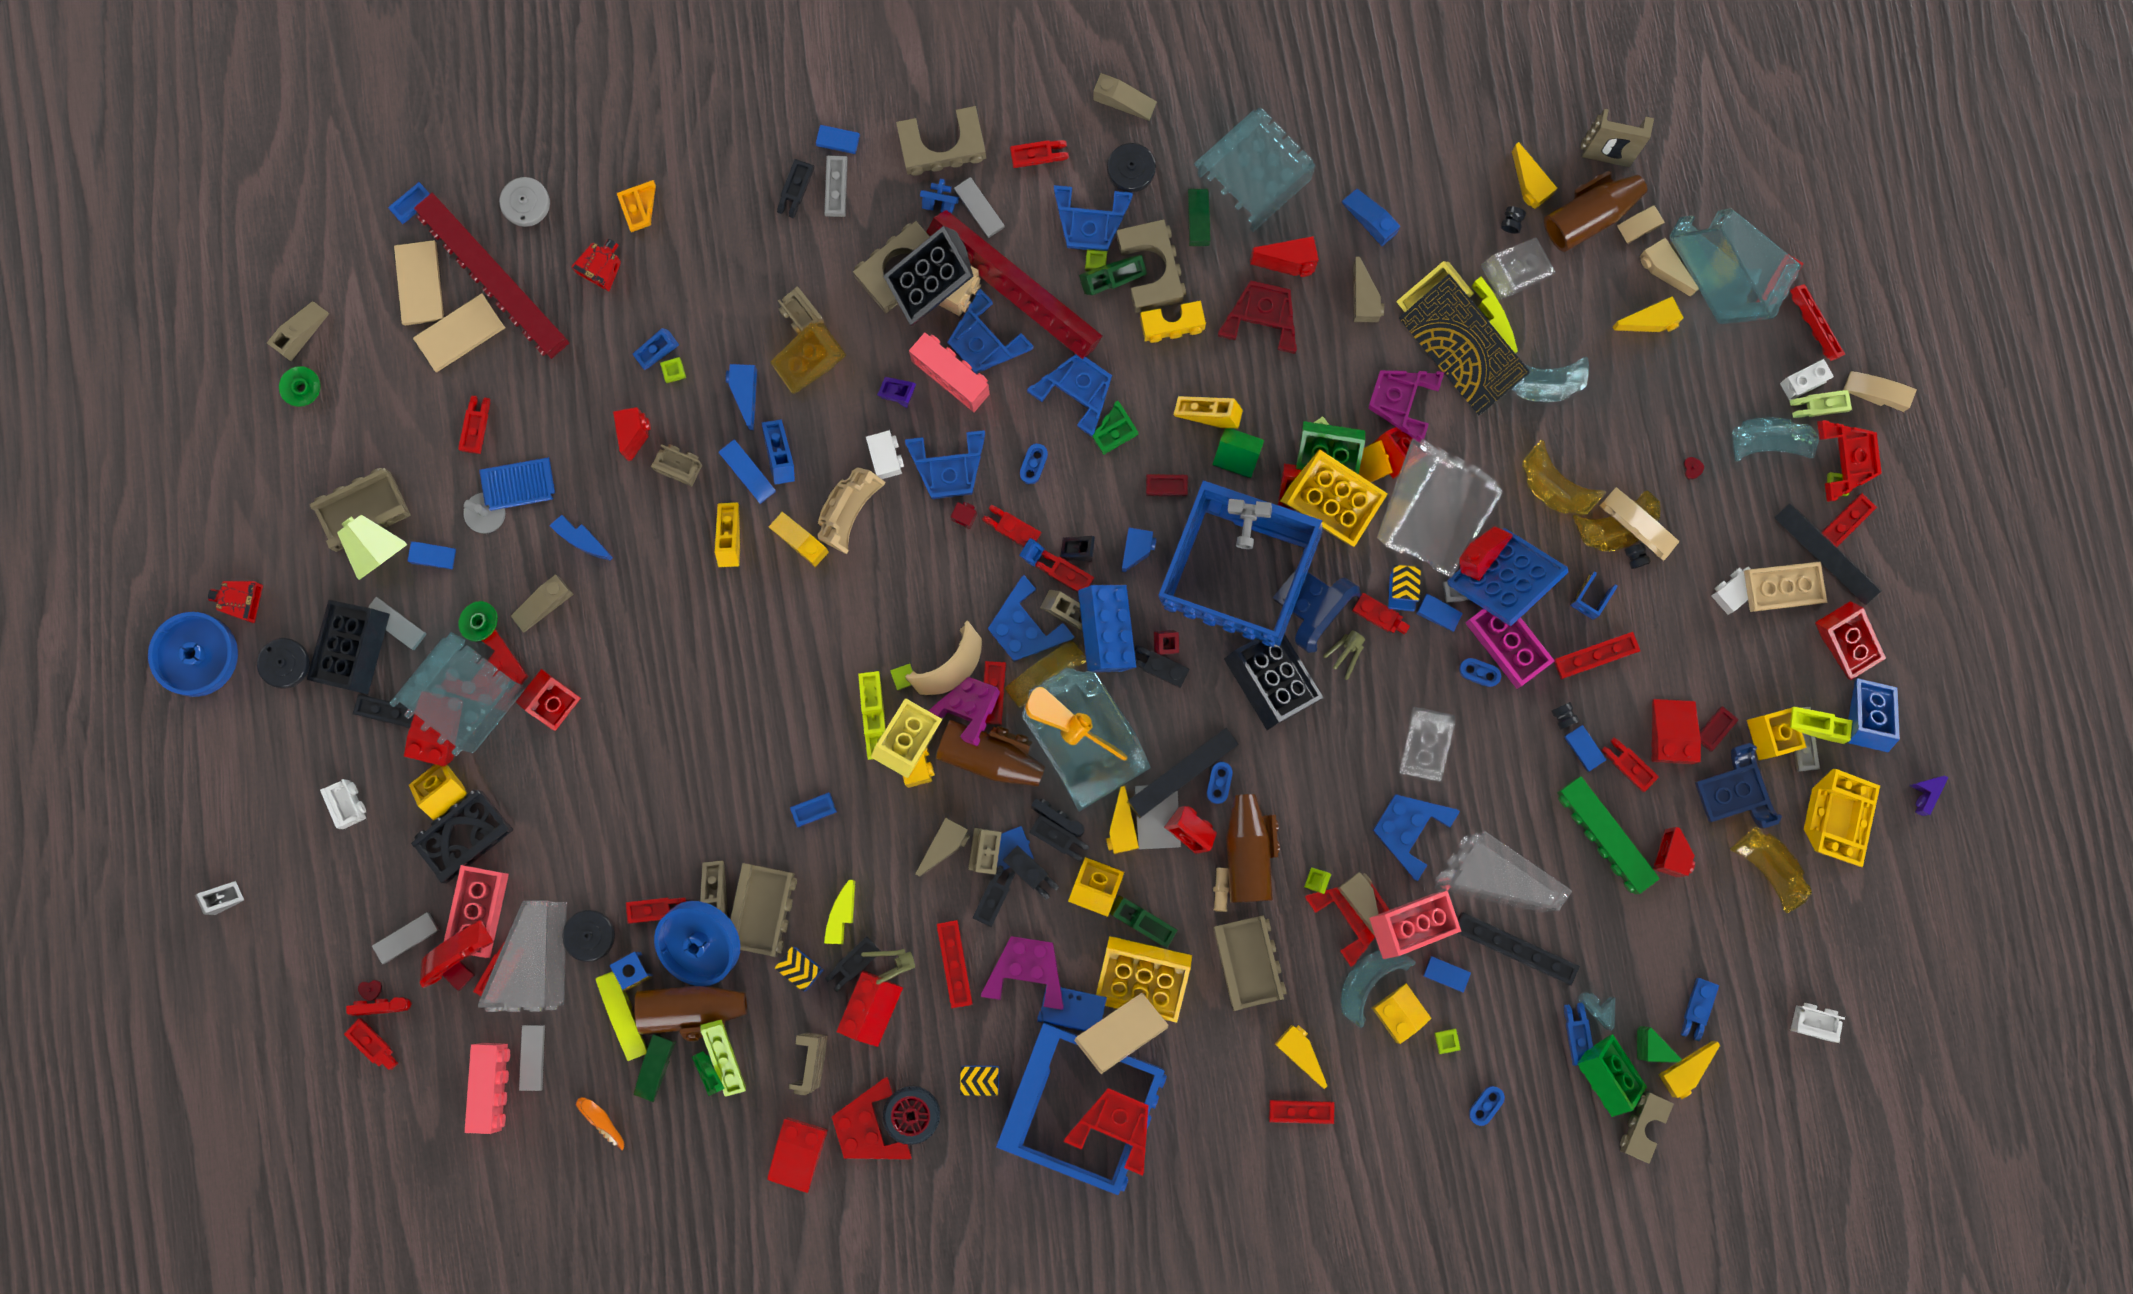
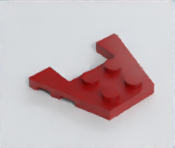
M1826 420L1817 421L1819 440L1838 438L1843 480L1825 483L1827 502L1837 500L1838 497L1851 492L1855 487L1863 485L1882 474L1877 432L1848 427Z
M495 628L489 637L481 640L491 647L494 653L470 684L467 685L450 673L439 688L443 691L503 710L528 678V675Z
M1371 884L1374 890L1378 914L1388 911L1389 908L1373 884ZM1337 888L1326 890L1324 894L1317 892L1306 895L1305 899L1314 913L1334 901L1357 936V940L1340 950L1349 966L1352 967L1368 948L1375 936Z
M888 1077L882 1079L832 1116L845 1159H912L909 1145L896 1142L885 1146L872 1102L888 1098L893 1094Z
M1107 1088L1065 1137L1064 1142L1082 1149L1092 1128L1132 1145L1133 1147L1124 1168L1143 1176L1149 1105Z

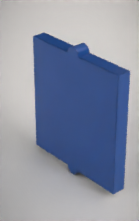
M1022 826L1001 834L997 867L1001 865L1004 867L1003 870L1010 868L1003 859L1017 845L1034 859L1029 847L1030 841L1026 839Z

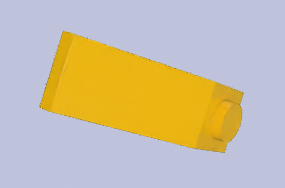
M1518 142L1512 150L1521 193L1526 204L1536 209L1552 197L1558 188Z
M1672 296L1617 321L1613 329L1617 331L1661 332L1667 329L1669 332L1679 327V322L1683 319V316Z
M1178 396L1173 415L1219 428L1238 429L1243 410L1234 398Z
M719 503L717 507L715 555L718 567L739 566V503Z
M783 512L769 526L772 531L814 567L829 552L823 544Z
M1125 786L1120 788L1109 832L1110 837L1106 838L1108 850H1113V854L1139 848L1130 806L1127 803L1128 797Z
M1291 1025L1275 1045L1317 1084L1325 1089L1327 1084L1311 1043L1306 1038L1308 1033L1299 1025L1296 1028Z
M1709 1042L1680 1062L1658 1074L1672 1097L1683 1099L1692 1093L1691 1090L1697 1086L1720 1047L1718 1042Z

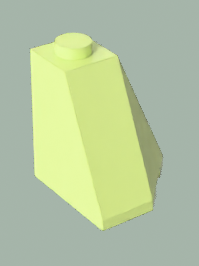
M363 515L356 519H353L351 516L342 523L343 528L337 532L359 580L407 545L405 541Z

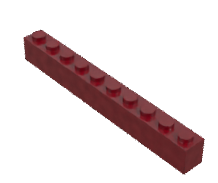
M433 193L429 194L414 207L418 213L417 219L424 226L428 224L432 228L429 232L437 240L441 238L445 242L442 246L450 255L454 252L458 256L456 259L458 264L463 269L469 268L471 271L469 276L476 283L481 282L484 285L482 290L490 298L494 296L498 300L495 304L503 313L507 310L511 314L509 317L511 322L516 327L522 326L524 329L522 334L530 342L534 340L538 344L535 348L543 356L547 354L552 359L569 344V341Z
M945 210L933 218L926 231L930 237L943 226L957 231L966 247L970 265L978 270L979 276L1081 359H1084L1094 351L1103 335L949 211Z

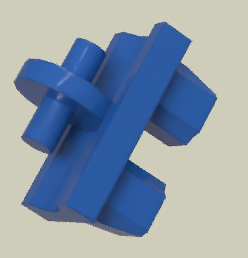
M940 179L939 184L931 183V189L938 190L937 193L921 190L920 197H923V209L934 210L935 200L942 201L941 212L947 210L952 214L955 204H958L959 197L943 194V192L951 193L952 189L950 186H945V179Z

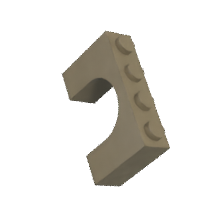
M976 106L956 110L960 138L958 143L946 152H934L924 146L920 138L916 118L896 122L907 175L916 176L924 171L931 170L935 172L942 170L943 167H960L963 163H979L986 159Z
M1165 220L1120 229L1116 232L1121 256L1140 251H1151L1161 257L1166 268L1164 275L1158 281L1131 288V298L1135 313L1182 303L1183 295H1186L1185 285L1180 283L1179 276H1181L1180 265L1175 264L1174 260L1176 249L1174 244H1170L1169 240L1172 237L1170 226H1166Z
M917 221L913 224H907L897 237H891L882 249H876L870 255L871 258L866 262H860L853 271L856 280L885 313H888L898 305L896 298L883 277L886 264L897 255L910 254L930 238Z

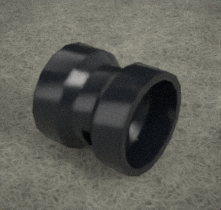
M1509 206L1506 208V218L1502 221L1501 229L1508 233L1518 234L1521 231V222L1525 219L1526 211L1518 207Z
M1644 543L1624 549L1626 556L1630 558L1629 565L1631 569L1651 563L1650 557L1645 553L1646 546Z
M1571 702L1551 711L1553 716L1557 717L1559 721L1558 726L1560 730L1579 722L1578 716L1572 711L1573 706Z

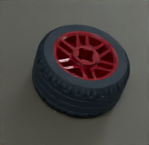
M908 1086L897 1090L889 1097L883 1109V1123L886 1131L894 1140L907 1145L926 1141L935 1132L940 1121V1108L937 1100L929 1091L917 1086ZM913 1111L915 1118L909 1119L908 1112Z

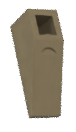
M312 301L281 325L267 344L292 361L329 313Z

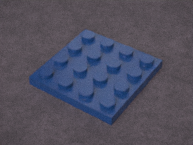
M1504 528L1503 530L1511 533L1513 537L1480 581L1462 574L1461 568L1447 581L1450 587L1509 626H1512L1568 573V567Z

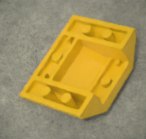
M1832 769L1812 788L1804 831L1816 852L1858 867H1863L1880 785L1838 769Z

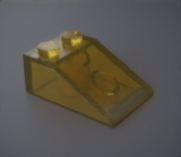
M811 322L770 363L792 394H795L831 370L846 354L824 323Z

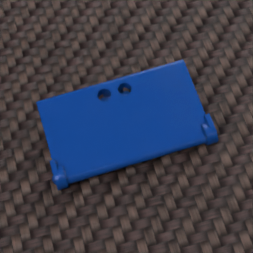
M1061 987L1064 1009L1044 1007V994L1042 1008L1038 1015V1022L1086 1031L1103 1019L1107 997Z

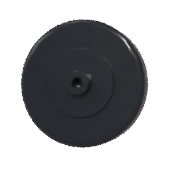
M1137 143L1122 144L1114 149L1109 156L1107 162L1108 177L1112 184L1122 191H1141L1149 186L1155 176L1156 163L1154 156L1143 145Z
M278 638L267 643L260 651L257 659L258 673L263 681L280 689H287L298 685L306 677L310 667V658L306 649L300 643L288 638Z
M585 910L578 912L564 926L562 934L563 944L566 951L577 960L585 962L599 960L606 956L613 947L615 941L614 926L607 916L598 911Z

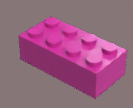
M1482 609L1466 622V625L1516 689L1523 686L1554 662V659L1521 617L1512 626H1509L1485 609Z

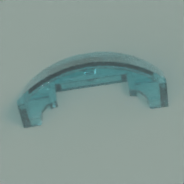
M1583 357L1578 362L1557 369H1537L1525 365L1531 373L1512 389L1517 392L1518 396L1535 402H1556L1567 399L1569 395L1578 390L1582 391L1587 387L1589 374L1588 357Z
M1769 417L1746 420L1742 423L1741 427H1735L1732 433L1735 461H1740L1747 455L1763 451L1789 452L1814 458L1819 443V436L1811 426L1806 424L1797 425L1791 420Z
M1380 950L1363 957L1348 973L1341 991L1342 1014L1358 1028H1362L1364 1026L1363 1023L1366 1021L1363 1015L1365 1002L1373 986L1390 971L1393 972L1396 969L1407 971L1416 962L1405 954L1383 959Z

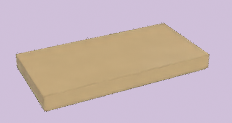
M436 241L395 245L402 324L406 326L440 321L444 318Z
M480 294L413 337L434 371L438 372L505 329V326L485 296Z
M1821 562L1744 571L1750 612L1827 603Z
M1140 993L1077 1036L1074 1041L1100 1074H1103L1162 1033L1169 1025L1144 994Z

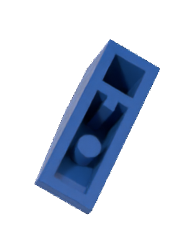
M1359 189L1354 190L1342 201V204L1381 246L1385 245L1398 233L1400 225L1395 219Z
M730 364L729 371H726V383H729L749 430H754L757 369L755 365Z
M782 419L762 422L774 485L795 481L794 464Z

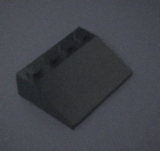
M943 226L883 277L909 324L913 326L974 276L966 247L957 231Z
M328 600L306 680L368 695L390 614L372 608Z
M1285 633L1280 646L1274 645V647L1263 644V640L1255 639L1224 658L1266 730L1273 728L1324 698Z

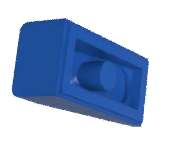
M661 328L633 353V356L641 367L646 370L673 351L679 344L668 329Z
M411 541L408 562L416 565L453 569L456 549Z
M1429 594L1424 596L1416 612L1417 615L1452 632L1455 631L1463 614Z

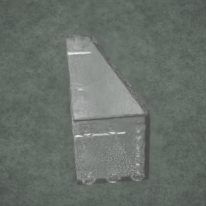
M1412 439L1377 538L1385 546L1400 553H1403V551L1427 562L1435 570L1452 578L1460 565V556L1476 538L1503 490L1497 486L1498 482L1490 478L1488 474L1482 472L1475 465L1470 464L1469 467L1464 465L1465 461L1457 456L1449 457L1447 451L1439 447L1438 449L1424 439H1421L1420 442Z
M1482 831L1479 834L1476 832L1474 835L1463 837L1458 845L1460 850L1456 855L1453 853L1446 863L1449 865L1448 868L1438 874L1435 879L1437 884L1434 887L1441 891L1448 890L1450 893L1536 912L1559 911L1572 892L1568 887L1486 831Z
M552 901L522 902L478 1002V1008L485 1007V1012H520L521 1007H523V1010L537 1012L542 1011L543 1007H545V1010H558V1006L564 1005L566 949L563 944L562 934L566 924L567 903Z

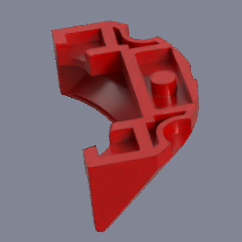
M481 920L453 935L422 959L420 971V985L422 988L435 984L442 979L444 972L458 962L473 955L481 947L485 948L493 943Z

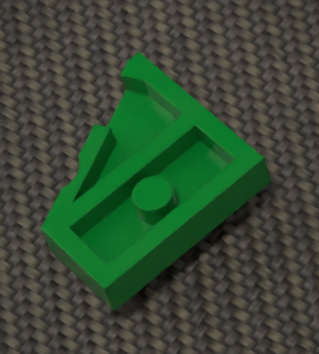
M1116 401L1113 409L1103 419L1102 425L1093 434V439L1104 455L1136 437L1139 433L1120 402Z
M704 1051L694 1055L692 1059L708 1096L725 1089L713 1068L709 1055H706Z

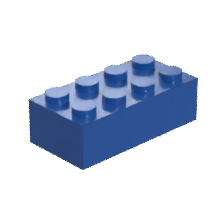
M1091 585L1078 590L1088 673L1123 672L1136 668L1127 585Z

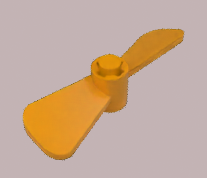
M1037 687L1031 692L1026 703V713L1031 719L1060 729L1062 738L1070 745H1076L1086 736L1125 761L1128 759L1126 754L1119 748L1090 732L1093 725L1091 718L1087 714L1077 713L1074 715L1043 687Z

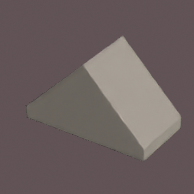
M236 881L195 895L204 915H216L244 901Z

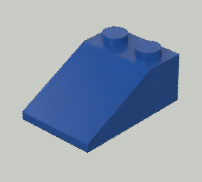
M1858 678L1855 680L1848 720H1852L1849 744L1889 752L1900 740L1897 687Z

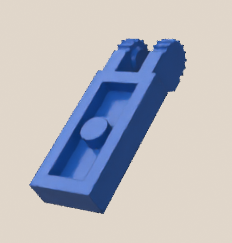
M1701 978L1696 979L1684 1015L1685 1020L1681 1030L1682 1036L1686 1037L1689 1034L1693 1021L1698 1023L1694 1033V1040H1701L1719 985Z
M1577 1003V1012L1580 1019L1578 1021L1573 1020L1571 1006L1569 1004L1564 1005V1014L1567 1021L1565 1023L1572 1064L1574 1066L1578 1065L1583 1054L1593 1047L1589 1020L1586 1018L1583 1003Z

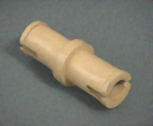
M1216 868V887H1213V892H1215L1213 911L1227 912L1228 893H1230L1228 888V868Z

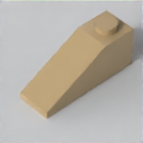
M1666 238L1647 248L1640 255L1642 265L1651 274L1688 296L1694 295L1699 289Z

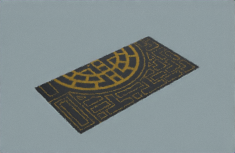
M1450 274L1399 317L1405 327L1478 415H1481L1531 373Z

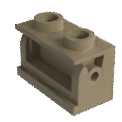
M798 286L782 299L783 303L778 300L780 304L778 310L785 319L788 317L793 322L791 326L797 334L802 333L804 337H807L824 324L821 315Z
M661 444L663 450H659L651 467L653 470L692 487L702 467L701 462L698 460L699 457L689 452L685 455L679 452V448L668 444V447Z
M974 828L968 870L996 874L1002 832Z

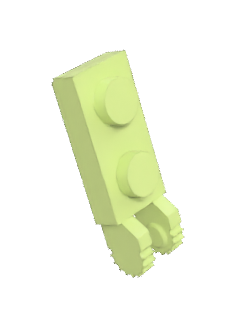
M1848 390L1813 394L1790 400L1791 406L1807 403L1808 410L1795 411L1792 413L1793 418L1850 412L1852 410Z

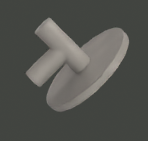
M483 493L474 495L464 503L465 522L475 532L491 533L497 530L505 519V508L490 511L489 505L485 506Z

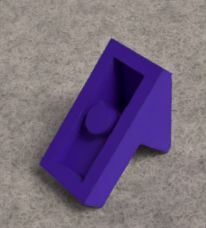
M885 377L877 395L882 399L896 401L907 408L916 384L914 382Z
M1940 776L1909 785L1923 793L1916 802L1917 809L1915 813L1921 816L1931 814L1948 780L1947 776Z

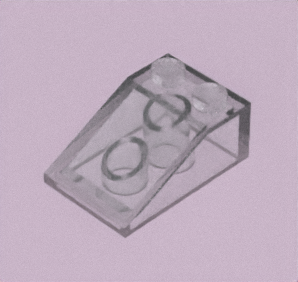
M1537 237L1496 253L1481 264L1499 301L1556 273Z
M1413 707L1399 773L1441 782L1455 726V715Z

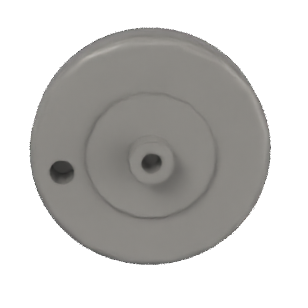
M520 177L510 181L503 188L499 203L502 213L511 223L527 227L535 225L544 219L550 207V198L548 192L539 181L529 177Z

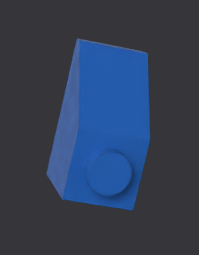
M1128 529L1122 572H1127L1150 555V550H1155L1156 538H1152L1153 531Z

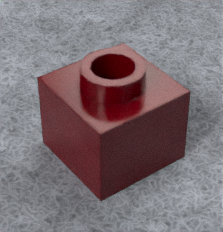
M957 502L951 514V521L971 529L977 516V512L974 510L975 507L967 502H963V504Z
M1175 630L1154 631V652L1157 654L1179 653V632ZM1163 638L1167 639L1165 644H1163Z

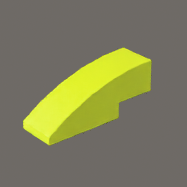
M1792 707L1790 728L1813 737L1845 744L1851 740L1852 720L1835 717V714Z
M849 880L833 905L826 927L824 943L844 944L845 923H853L854 880Z

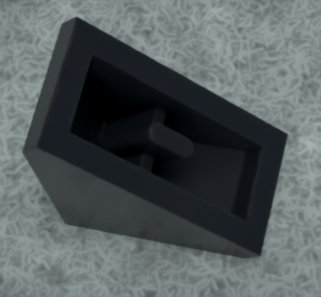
M1095 536L1063 537L1060 557L1063 559L1092 562Z

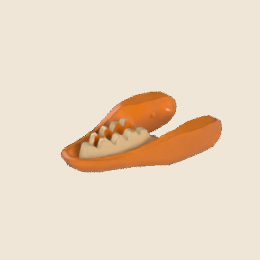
M578 1098L576 1107L592 1125L596 1126V1129L599 1130L600 1134H603L604 1138H607L608 1142H612V1145H617L623 1150L624 1141L605 1110L587 1098Z

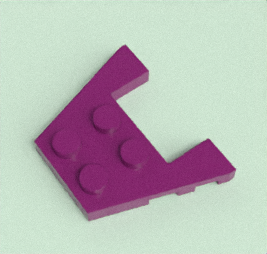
M1380 370L1368 409L1418 442L1423 443L1429 424L1409 418L1408 415L1417 386L1439 391L1444 372L1427 373L1426 371H1419L1418 373H1407L1406 371Z
M967 677L928 711L941 719L947 713L971 721L960 737L963 741L978 746L980 732L986 728L985 720L988 714L992 713L1000 691L995 686Z
M1011 936L981 993V997L1001 1000L1004 978L1047 984L1044 1007L1063 1010L1064 1005L1054 943Z

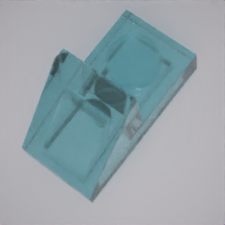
M1583 992L1577 997L1606 1030L1612 1031L1615 1028V997H1609L1601 1006L1599 1005L1600 1000L1593 993Z

